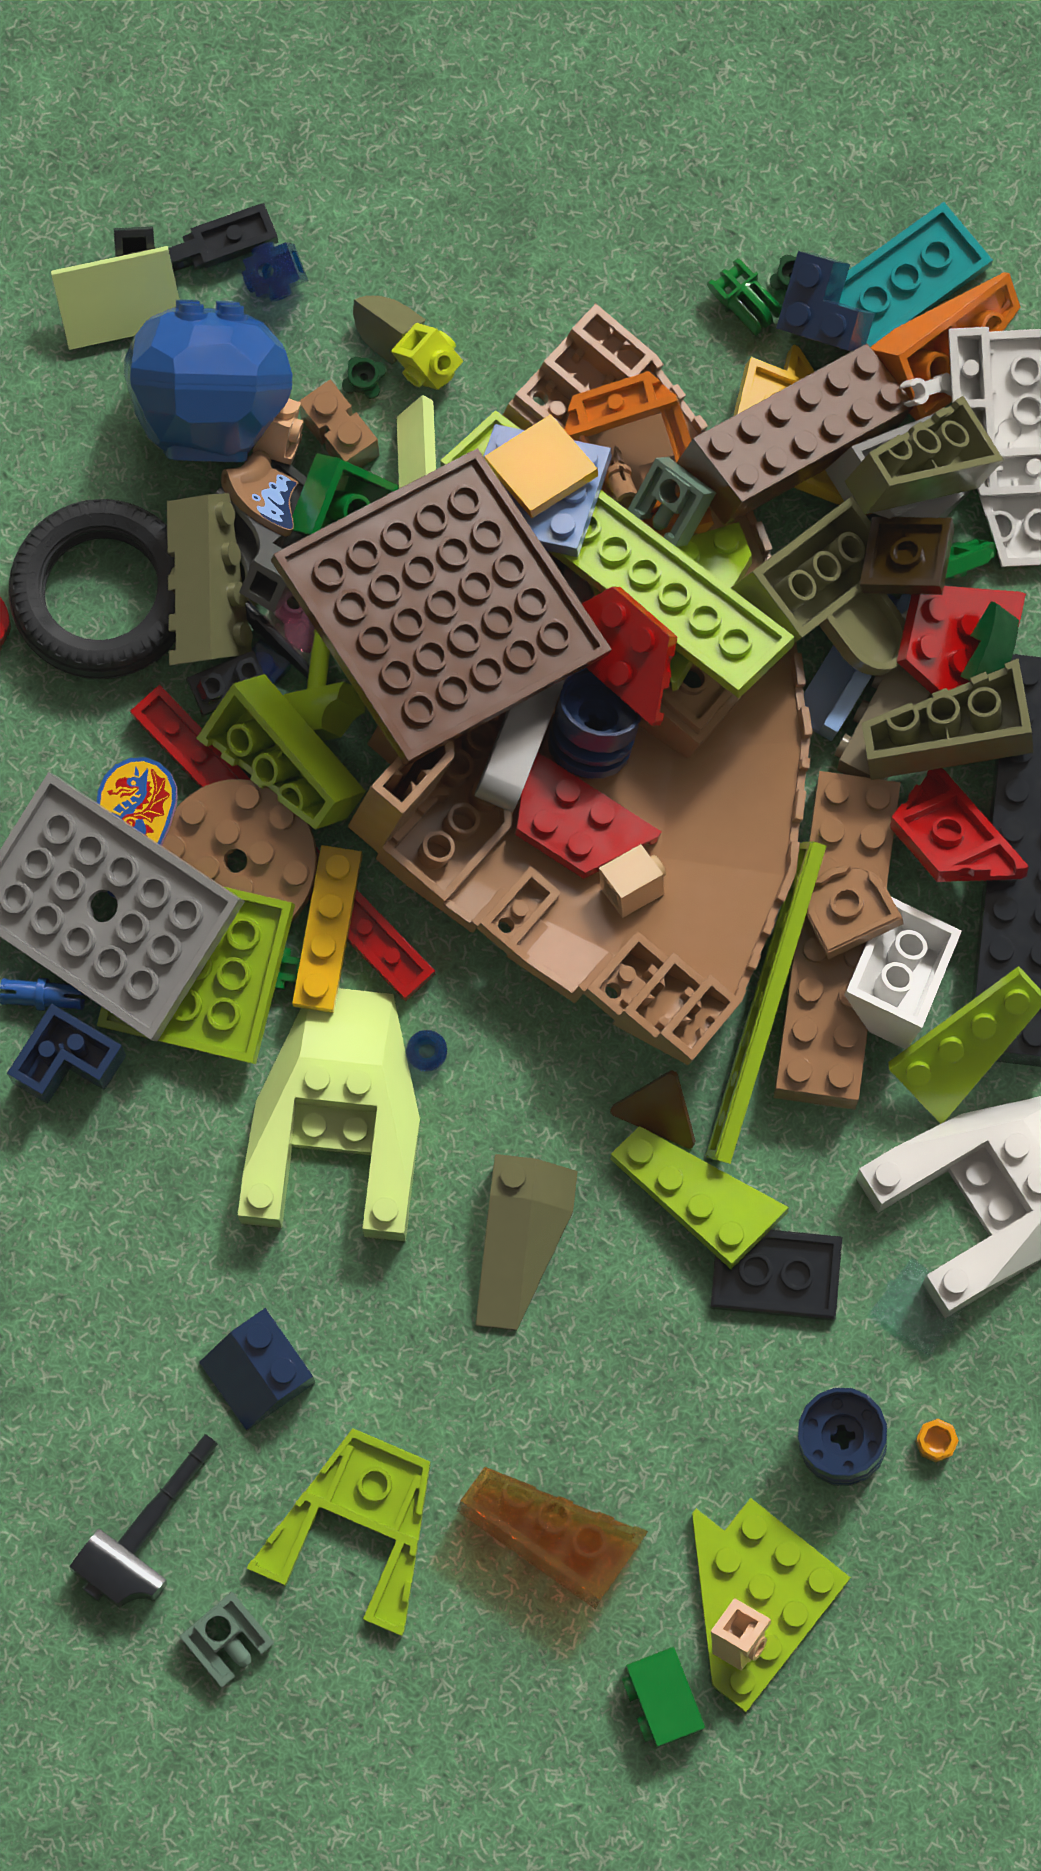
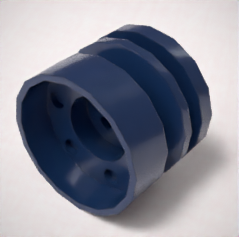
M588 669L575 673L563 684L547 737L549 752L558 765L574 775L593 779L606 778L617 774L628 762L642 717Z
M832 1388L819 1393L805 1406L799 1419L798 1441L806 1467L818 1479L833 1486H853L868 1480L880 1468L887 1451V1423L881 1408L869 1395L853 1388ZM845 1431L848 1438H855V1440L849 1441L848 1449L841 1450L839 1443L831 1442L837 1439V1432Z

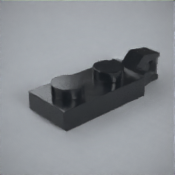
M264 203L190 228L191 233L183 236L184 243L169 247L168 250L173 271L192 265L195 270H199L279 242Z

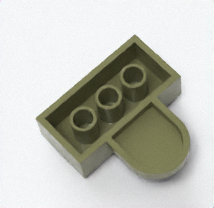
M852 496L731 587L741 597L794 636V643L819 625L841 656L856 670L864 674L877 676L886 674L899 666L897 657L906 621L887 594L862 592L860 580L871 521L863 513Z

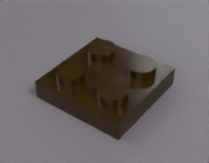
M872 517L860 580L862 592L873 594L943 595L955 529L953 519L932 517H892L889 519L886 517Z

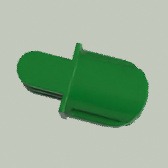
M737 258L733 261L734 266L730 270L723 269L720 272L721 277L716 281L711 279L707 282V286L712 294L724 305L725 311L731 310L756 337L762 331L761 326L767 328L773 323V317L779 318L782 306L757 281L758 273H753L744 262ZM740 276L746 280L742 284L737 281V278ZM727 286L732 290L730 294L724 291Z

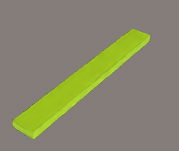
M814 841L800 843L796 875L780 908L706 1152L707 1158L731 1164L827 847L826 845Z

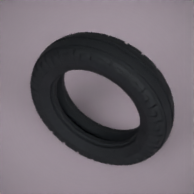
M93 499L73 503L53 512L39 522L19 547L9 577L8 593L11 613L16 627L27 645L42 660L56 669L89 679H112L130 675L148 667L161 658L176 642V632L169 631V615L175 614V594L168 590V575H170L172 568L175 567V558L168 554L167 525L160 518L139 506L112 499ZM94 539H114L132 545L148 558L157 574L156 598L145 619L131 631L121 636L104 640L82 638L62 628L49 613L45 599L46 583L58 559L72 547Z

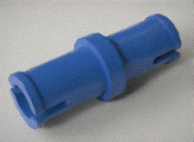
M7 978L1 980L0 989L17 991L16 994L0 993L1 1005L36 1006V1009L40 1011H46L51 1004L58 1008L83 1010L85 999L68 998L69 994L85 995L70 984L51 983L48 978H38V981L8 980Z

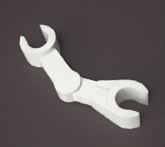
M948 373L937 375L927 381L915 378L904 381L900 385V389L912 387L914 390V399L904 402V405L908 407L924 404L928 400L929 395L937 392H944L952 398L951 375Z

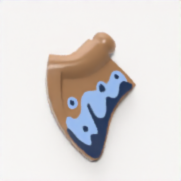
M261 450L255 451L241 467L224 469L222 471V488L225 493H229L230 500L239 509L268 529L283 536L291 535L294 524L290 498L299 482L271 468V458L268 453Z

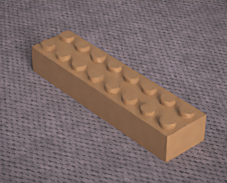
M819 771L809 841L827 846L818 876L831 868L850 865L851 868H859L875 873L887 888L894 836L890 823L892 815L897 810L901 782L880 779L871 780V778ZM807 913L792 959L773 1098L855 1110L859 1100L868 1029L844 994L866 942L828 959L809 923Z

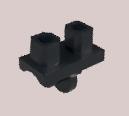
M253 650L186 678V682L195 697L203 717L216 710L233 683L257 677L264 673Z

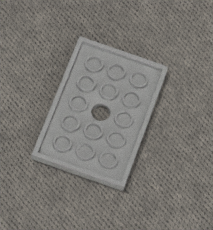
M50 772L47 773L0 849V937L153 1041H158L245 902ZM110 891L117 899V912L109 921L98 922L93 918V909L90 906L91 901L99 892Z

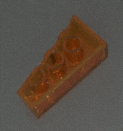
M487 1467L483 1468L460 1500L457 1512L595 1610L648 1533L645 1529L637 1526L632 1527L616 1521L612 1516L573 1504L571 1500L545 1493L536 1489L533 1485Z

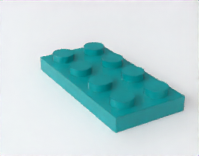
M942 202L849 269L839 303L875 313L866 343L871 347L895 328L936 307L991 267L993 259L946 203Z

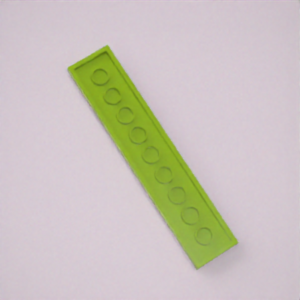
M495 410L440 460L441 467L477 448L484 456L495 424L516 429L520 428ZM602 490L600 491L579 556L574 557L548 551L601 593L612 586L624 589L678 637L676 651L737 698H740L794 646V636Z

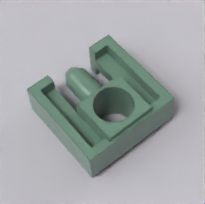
M660 457L654 460L628 511L640 520L651 519L654 514L651 511L658 500L661 502V505L653 518V527L657 530H662L668 526L674 513L680 514L671 531L665 533L664 538L676 547L687 546L716 492L669 457ZM677 483L680 487L679 498L676 496L675 486Z
M230 1592L179 1635L221 1687L235 1677L216 1654L221 1648L228 1653L238 1666L246 1667L251 1663L250 1653L236 1637L241 1631L245 1633L261 1654L274 1644V1641L233 1592ZM214 1616L225 1617L230 1623V1633L224 1640L215 1641L206 1634V1624Z

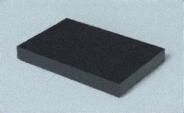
M770 1230L732 1269L715 1255L710 1308L835 1321L843 1237Z

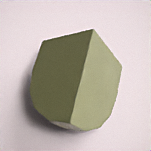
M363 296L354 299L353 317L355 326L363 341L391 364L395 363L397 359L391 353V350L415 323L424 325L426 319L409 307L391 298Z

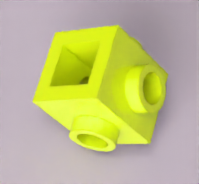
M415 323L391 350V353L405 368L402 372L409 382L419 388L423 385L439 390L451 381L456 369L463 363L461 357L454 350L456 347L455 342L446 333L419 323Z

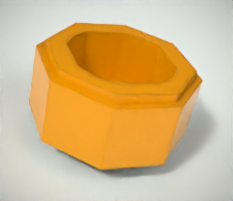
M940 1419L923 1424L915 1440L920 1455L935 1463L950 1458L959 1441L953 1425Z

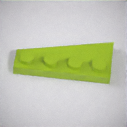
M1018 966L888 1062L889 1070L940 1124L944 1123L1041 1009V989Z
M640 1126L611 1153V1161L730 1269L788 1214L789 1207Z

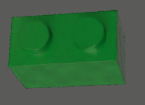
M674 1646L626 1665L625 1668L628 1675L621 1677L629 1701L637 1699L643 1716L636 1719L645 1742L653 1740L655 1747L659 1748L705 1729Z

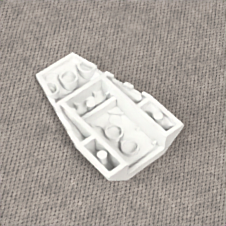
M989 327L948 329L952 403L961 396L965 397L1004 459L977 489L993 542L996 544L1001 567L1041 565V329L989 332Z

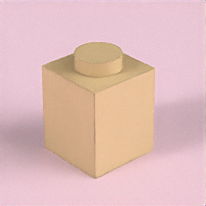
M641 844L599 868L600 888L622 918L664 895L663 877L666 876L665 868L656 855L649 856Z

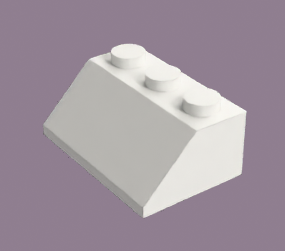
M891 897L903 918L904 924L866 942L844 996L870 1033L907 1049L923 1027L961 930Z

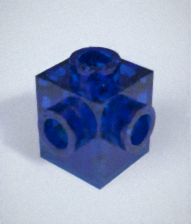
M268 242L251 250L253 256L243 260L246 270L242 271L245 285L250 293L255 292L259 298L266 299L269 297L271 302H276L293 295L291 288L308 282L295 244L285 242L275 246L274 242Z

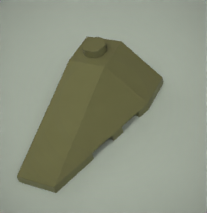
M495 1154L476 1326L518 1330L566 1225L573 1214L578 1171L535 1158Z

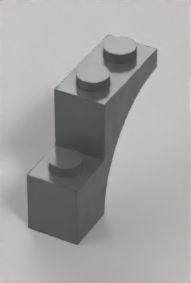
M222 487L215 492V494L225 493ZM230 500L235 511L234 530L236 543L240 548L241 562L246 574L239 593L274 613L293 595L271 562L273 554L282 550L281 547L286 536L280 535L261 525Z

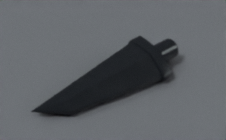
M247 601L245 603L247 619L251 628L269 642L308 679L309 663L270 623L271 621L250 601Z

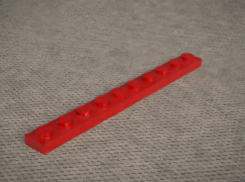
M158 685L130 710L131 716L200 788L224 780H250L238 765L231 766L222 759L221 751L213 745L205 746L196 739L202 728L161 685ZM356 889L347 941L406 1002L436 975L435 970Z

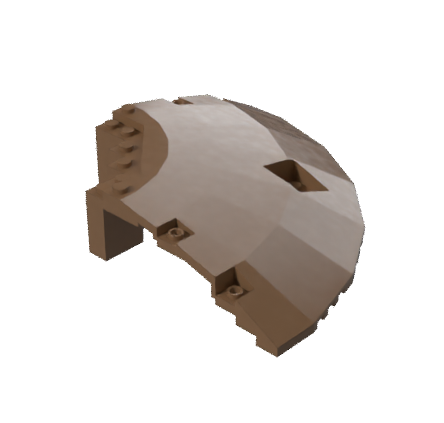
M596 303L577 322L560 345L544 360L540 369L515 394L502 414L521 430H527L551 414L564 429L569 417L567 411L573 395L650 371L664 386L677 395L691 440L704 433L708 427L702 416H695L683 399L686 395L678 384L673 386L661 370L664 364L659 357ZM533 398H541L545 405L540 406ZM661 413L588 436L591 444L606 445V447L611 448L612 456L615 445L619 447L625 464L632 470L631 479L637 492L643 483L638 466L654 462L656 458L674 455ZM606 491L607 495L613 499L612 494ZM710 508L714 524L708 531L724 527L723 523ZM753 510L727 524L740 523L751 551L752 564L745 576L768 560L773 549L762 521L757 522ZM547 551L561 572L565 564ZM795 642L794 646L740 698H737L693 664L689 671L699 676L701 687L690 688L682 682L678 690L672 691L670 684L669 688H664L660 712L664 713L660 726H651L644 718L641 719L628 762L617 774L606 778L593 779L574 775L662 831L656 843L652 845L646 844L643 848L649 856L656 855L665 868L666 876L663 877L664 895L624 918L621 917L601 890L599 872L583 879L515 835L520 798L513 812H510L474 796L504 716L498 715L406 767L380 727L377 726L367 745L391 765L370 787L348 825L354 833L379 853L376 860L408 887L473 933L478 929L502 949L509 959L573 1003H576L583 994L586 995L615 1020L613 1025L689 1065L742 1002L747 984L760 960L761 951L772 932L776 916L787 897L796 875L800 842L797 841L800 822L803 820L806 799L804 786L806 772L810 767L811 758H808L810 737L813 735L809 707H805L803 687L806 682L802 654L798 653L797 643ZM556 703L538 752L557 764L549 752L547 741L557 707ZM498 923H507L511 928V932H502L498 927ZM605 988H614L618 995L617 998H610L606 994Z

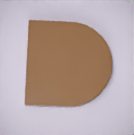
M842 865L831 868L817 877L807 909V916L828 959L904 924L903 918L887 888L875 873L859 868H851L850 865Z

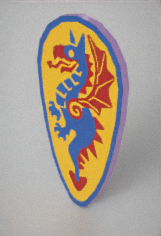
M146 757L128 758L115 764L104 775L98 789L97 803L162 846L170 829L177 806V786L172 774L160 762ZM107 891L110 896L116 899L112 892Z

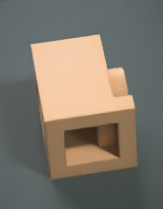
M288 399L285 407L254 446L253 452L265 451L271 459L291 465L302 440L301 432L304 421L298 419L300 402Z
M734 1598L711 1630L713 1654L742 1671L751 1660L755 1661L762 1653L767 1642L765 1631L771 1624V1619Z

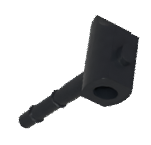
M204 1434L193 1450L188 1452L189 1455L165 1486L159 1489L160 1492L146 1505L118 1542L101 1529L95 1532L69 1566L75 1575L86 1582L82 1587L83 1591L96 1601H99L104 1596L119 1608L136 1599L155 1601L167 1585V1580L137 1558L135 1554L163 1519L173 1501L176 1502V1497L201 1465H205L204 1461L218 1445L216 1441Z

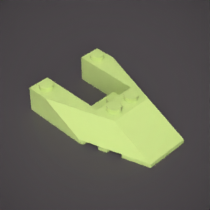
M338 988L334 1013L305 1008L300 1009L256 1100L238 1208V1217L241 1224L282 1228L292 1147L371 1155L363 1221L364 1237L406 1241L420 1117L393 994Z

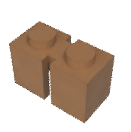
M331 379L298 401L301 403V419L321 445L326 444V451L331 457L340 458L363 468L380 456L378 439L358 413H352V406Z

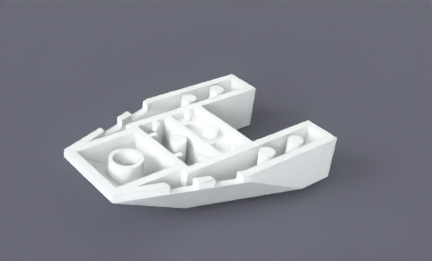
M1041 1096L960 1114L894 1147L858 1170L856 1179L877 1213L948 1171L990 1236L926 1275L922 1284L944 1319L1041 1261Z

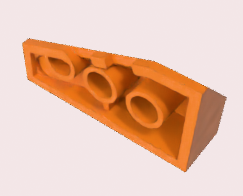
M1003 272L892 330L870 348L899 385L904 381L915 378L927 381L937 375L950 374L948 329L989 327V332L1004 331L1021 308L1010 273ZM902 388L909 398L913 400L915 395L913 388ZM944 392L931 394L924 404L914 406L909 414L917 421L951 403L952 398Z

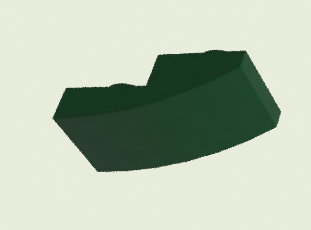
M993 601L989 603L970 635L980 643L960 675L968 682H970V678L986 672L988 675L1005 668V664L1010 662L1013 656L1019 620Z

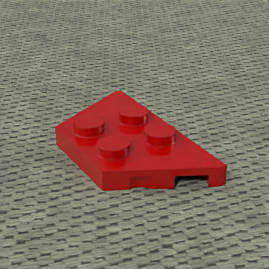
M612 586L582 603L612 649L608 656L586 668L651 726H660L664 717V713L660 712L664 688H669L671 678L670 662L675 655L678 637L624 589Z
M537 752L520 796L516 836L583 879L599 872L600 867L640 844L642 846L646 844L652 845L658 841L662 831Z
M943 768L928 770L927 776L921 784H916L909 793L908 801L901 804L891 817L890 828L937 882L1009 880L1027 877L1028 864Z

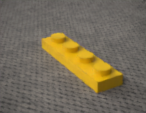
M321 845L292 1002L293 1007L334 1013L363 856L362 851Z

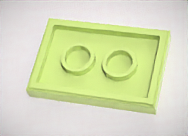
M168 246L51 271L69 350L135 336L149 318L168 309L175 308L176 300H180Z

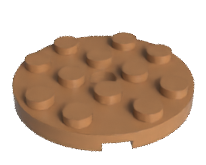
M224 780L195 791L175 809L170 829L162 845L164 848L223 887L294 903L295 908L291 922L297 918L313 893L319 853L316 849L312 827L281 804L276 793L268 787L260 788L250 780ZM236 850H242L247 856V865L242 871L233 873L228 867L227 856Z

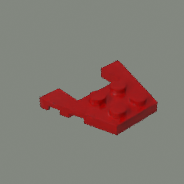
M944 586L943 595L912 594L897 663L931 694L945 688L949 691L968 683L960 675L979 644L970 635L989 603L993 601L1016 617L1020 624L1026 594L1019 591Z

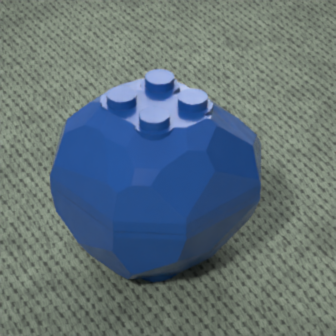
M176 300L175 308L154 315L143 324L136 333L124 359V377L135 415L147 437L163 450L168 459L247 461L248 453L254 448L273 420L285 407L292 390V371L283 344L263 322L245 314L244 306L240 305V302L216 301V308H204V305L200 304V301Z

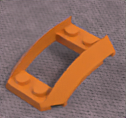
M650 371L573 395L567 411L569 417L564 428L573 440L591 444L588 436L661 413L676 463L692 441L677 395L664 386ZM603 483L601 490L604 493H606V489ZM680 492L676 493V496L678 498L680 496ZM657 500L651 511L654 513L652 518L641 521L664 537L665 533L671 531L680 514L674 513L666 528L662 530L655 529L653 527V518L661 505V502ZM710 506L694 533L707 532L714 524Z

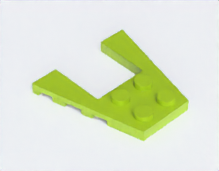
M352 1428L307 1490L296 1501L284 1520L266 1540L267 1542L250 1561L247 1569L287 1585L320 1507L396 1540L363 1619L403 1636L406 1627L431 1462Z

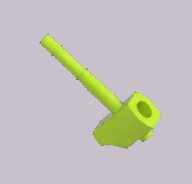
M315 629L313 631L315 635L311 650L307 689L286 693L283 696L320 739L325 741L342 737L350 724L365 712V704L350 684L340 682L326 685L330 651Z

